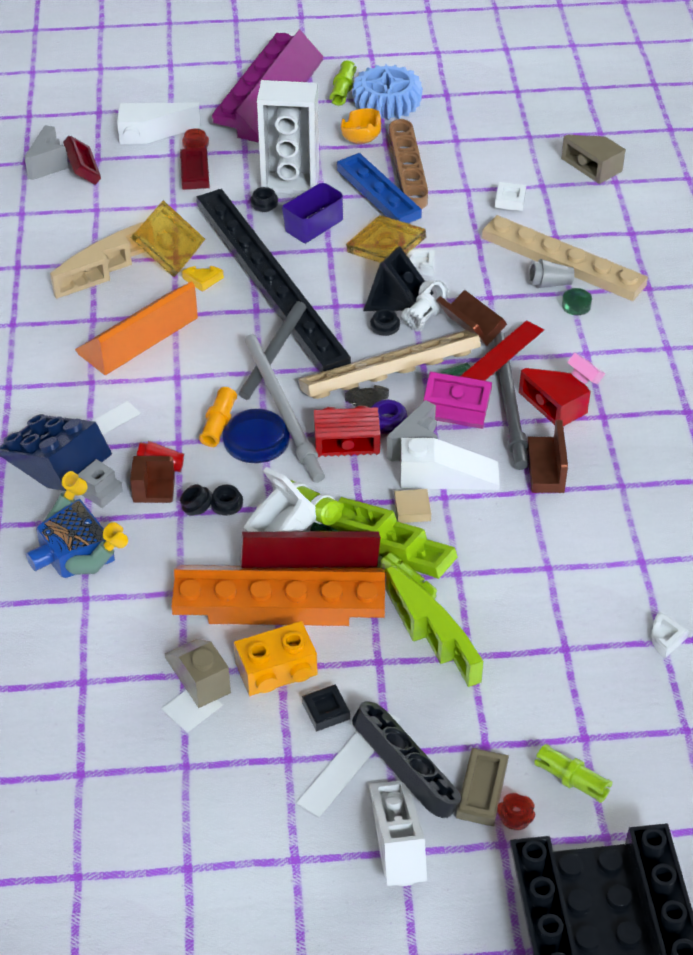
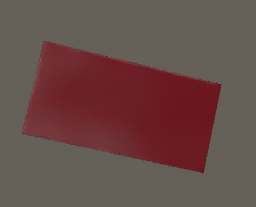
M68 135L63 144L74 174L96 185L101 179V175L90 146Z
M207 148L180 149L182 190L210 188Z

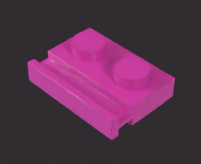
M430 372L423 401L427 400L436 405V421L483 429L492 390V382Z

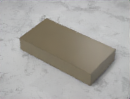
M476 748L471 749L456 819L494 827L509 755Z

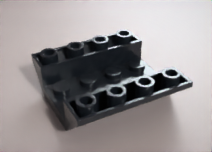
M668 823L629 827L625 844L553 851L550 836L510 840V848L533 955H693V910Z

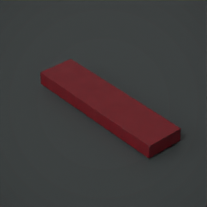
M379 531L242 532L240 565L241 568L377 567L381 537Z

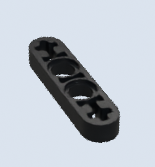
M370 701L362 702L352 719L356 730L430 813L441 818L450 817L461 801V795L457 788L382 706Z

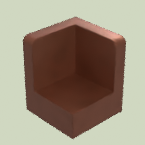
M133 456L130 477L133 503L173 502L175 487L173 457Z

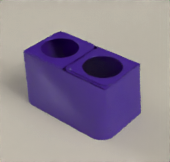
M319 183L284 204L282 211L285 232L306 244L343 220V194L329 184Z

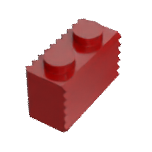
M357 406L349 409L327 407L323 410H314L315 449L318 457L322 455L324 457L328 455L339 457L340 455L346 456L348 454L350 456L354 454L358 456L360 454L366 455L367 453L369 455L373 453L378 455L380 453L378 407Z

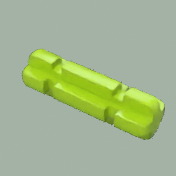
M388 553L381 559L380 567L385 568V573L386 568L393 566L420 585L434 599L437 597V589L428 581L423 582L425 578L405 562L401 564L402 559L396 554Z

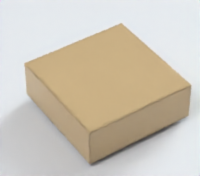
M427 489L394 491L397 522L431 521V508Z

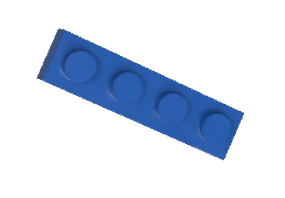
M361 153L337 161V171L398 228L422 218V209Z

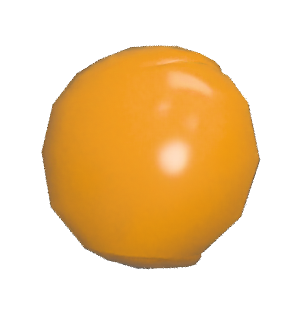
M363 108L350 112L349 120L345 122V119H342L341 122L343 137L355 144L371 142L377 138L381 131L380 112L375 109Z

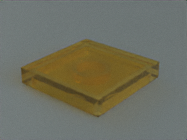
M164 200L130 237L173 277L181 271L206 240Z
M379 215L346 244L347 252L381 263L398 246H401L407 255L426 238V229Z

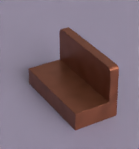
M465 289L451 304L441 296L436 300L453 321L465 330L479 335L480 342L486 346L507 325L501 316Z
M556 420L554 437H528L527 440L532 493H565L568 471L563 420Z

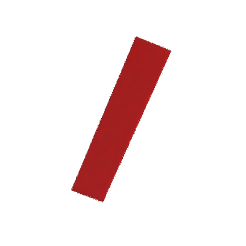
M526 320L460 377L486 381L545 329Z

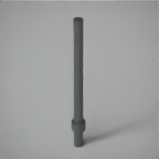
M500 332L494 338L495 346L506 338L505 333ZM509 360L499 369L509 428L507 442L509 451L513 453L515 468L523 470L528 466L526 457L528 444L526 434L522 432Z

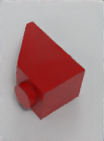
M533 368L521 370L519 394L554 425L556 420H563V426L588 413L591 391L571 373Z

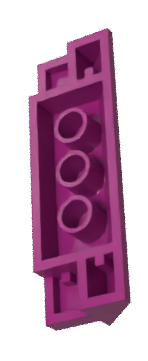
M300 29L294 36L277 32L213 112V123L236 128L237 138L259 143L257 98L261 80L307 82L323 61V55Z

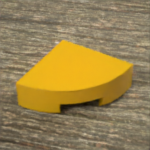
M192 266L182 271L183 279L188 283L192 281L195 287L202 292L224 278L223 270L215 266H210V269H196V266Z

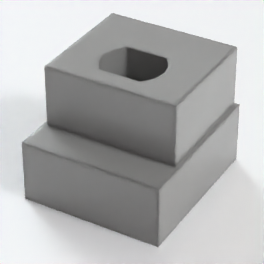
M97 459L78 474L79 478L85 480L88 486L87 491L82 496L101 508L123 492L122 482L115 478V471Z

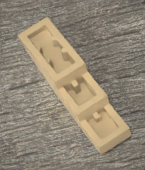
M141 222L95 242L52 271L50 275L55 298L58 299L110 281L109 272L132 265L131 257L153 250L152 231L148 222Z

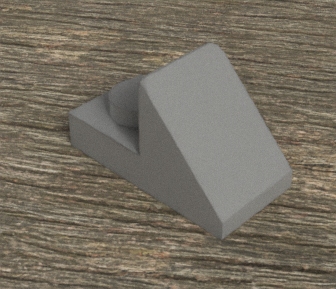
M45 125L25 155L28 179L34 180L68 168L66 148L60 145V141L56 137L55 127Z
M425 400L387 436L386 459L401 461V438L438 439V436L433 433L437 425L435 420L436 405Z

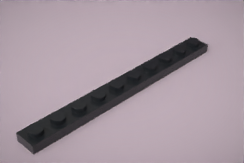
M222 188L196 196L199 209L283 322L297 301L306 305V310L291 333L320 372L351 364L350 355Z

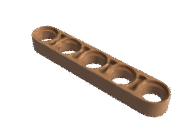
M396 119L389 124V141L400 190L423 209L428 205V187L414 128L410 121ZM407 179H416V181H408ZM410 196H421V197H420V198H412V197H410Z

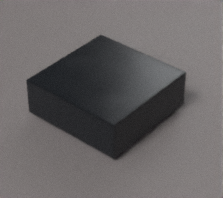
M336 684L302 696V704L316 732L350 720V710Z

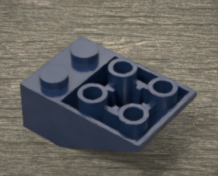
M44 414L32 417L27 422L25 428L8 435L0 446V457L45 487L66 491L62 486V478L67 472L73 471L79 474L96 459L103 462L112 455L95 421L62 418L61 416H46Z

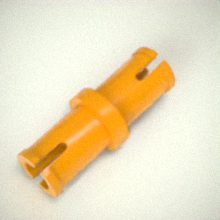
M221 387L217 392L213 406L207 410L205 415L207 421L199 436V440L208 447H216L219 444L224 427L228 426L231 421L230 412L237 399V393L233 389Z

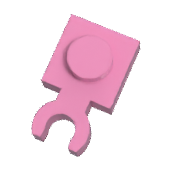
M574 353L567 362L574 368L571 374L584 384H587L589 380L598 384L605 375L603 371L577 353Z

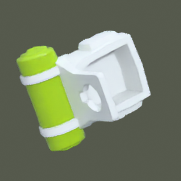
M266 467L263 472L275 485L276 490L263 503H260L243 528L246 532H304L313 522L327 526L334 524L342 517L343 508L341 503L334 500L333 497L327 494H320L309 489L307 485L289 480L285 475Z

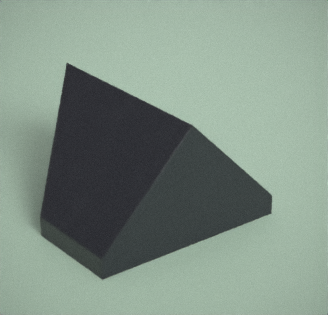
M401 246L396 247L380 263L363 311H377L380 309L403 311L405 308H410L416 302L420 286L425 280Z

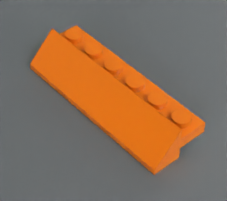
M179 565L174 569L172 615H208L209 624L290 625L302 621L304 625L349 626V617L385 618V568H241V566Z

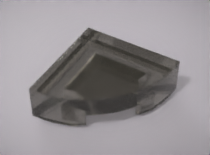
M374 385V388L364 389L355 387L345 393V401L356 407L366 406L371 408L376 402L386 400L389 397V389L379 385Z

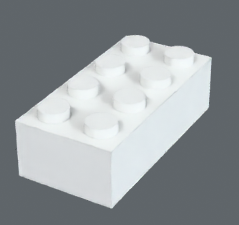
M261 80L257 98L261 187L272 188L275 193L301 195L317 185L319 180L318 83Z

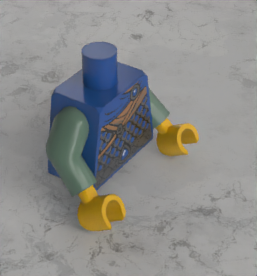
M69 471L62 478V486L66 489V492L60 494L49 514L36 528L39 547L26 553L27 560L34 571L52 564L63 578L97 573L103 565L115 561V547L120 549L128 544L127 535L122 533L123 527L115 522H111L103 528L81 499L75 501V495H83L87 491L88 486L85 480L79 478L78 474Z

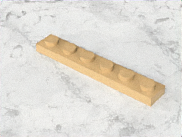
M496 215L482 230V239L537 262L543 259L573 267L575 278L630 301H634L647 286L648 276L499 215Z
M468 330L300 378L298 379L300 390L314 399L329 396L330 391L340 388L341 390L355 389L359 386L360 382L367 380L371 382L382 381L388 377L387 374L394 372L409 373L416 369L415 366L421 364L435 365L443 362V358L448 356L462 357L469 355L472 349L481 347L479 335Z

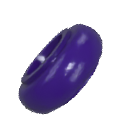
M381 400L371 407H378L380 431L392 432L408 417L406 408L395 400ZM384 414H391V415H394V416H393V417H383L382 415H384Z

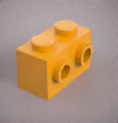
M302 621L234 641L235 664L249 696L268 693L275 688L294 682H303L310 677L318 675L317 652Z

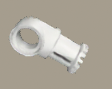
M427 280L422 283L416 302L410 308H405L402 312L401 317H403V321H406L405 325L409 324V328L412 326L413 331H421L424 328L425 322L431 316H436L439 313L441 306L437 303V298L439 296L445 300L449 298V295H447L449 290H447L448 286H445V282L441 280ZM433 286L437 290L436 299L430 294Z

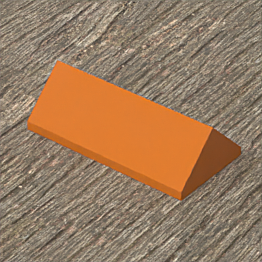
M191 281L167 293L75 349L76 352L102 374H109L198 318L194 283Z

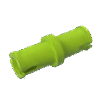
M343 61L340 65L339 73L333 79L334 87L329 99L335 105H343L346 102L348 92L353 88V77L357 67L354 66L355 63L352 61Z
M544 744L536 755L541 760L535 759V766L541 767L560 778L562 784L569 789L575 787L596 799L599 803L606 799L610 792V789L606 787H612L611 780L586 768L585 763L578 758L572 760L551 748L548 744Z

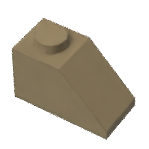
M566 135L563 138L561 159L598 184H601L623 171L626 149L604 136Z
M195 639L165 653V659L198 708L231 693L229 667L211 641Z

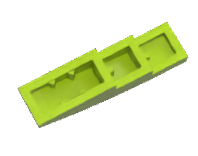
M344 497L338 500L343 508L342 517L329 526L337 531H379L381 537L379 555L385 557L388 553H394L402 559L401 564L405 562L415 571L437 579L458 558L455 547L428 540L425 530L422 528L397 522L395 513L392 510Z
M395 567L386 568V592L412 641L427 638L440 664L454 660L468 687L482 683L484 661L456 621L420 585Z

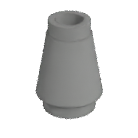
M543 259L531 263L529 282L531 285H536L537 288L572 285L574 281L573 267Z

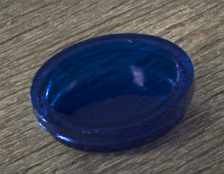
M248 409L239 412L230 419L223 431V444L226 451L235 459L246 463H265L274 460L286 451L290 442V433L284 420L278 414L266 409Z

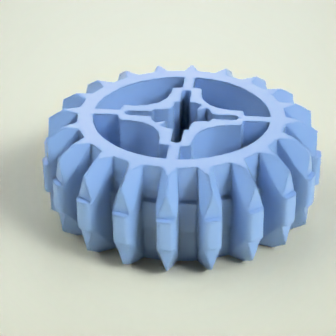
M385 64V66L381 67L375 65L373 69L368 67L365 72H359V76L355 78L353 83L352 97H354L356 108L378 110L381 118H387L388 120L393 117L400 119L401 115L409 116L410 112H416V108L420 106L423 88L421 87L419 76L414 75L412 70L407 71L406 67L398 68L396 64L394 66H387Z

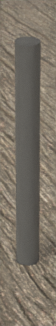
M297 301L265 350L264 353L270 366L306 310L304 303ZM257 365L239 391V396L245 400L250 399L262 380V375Z

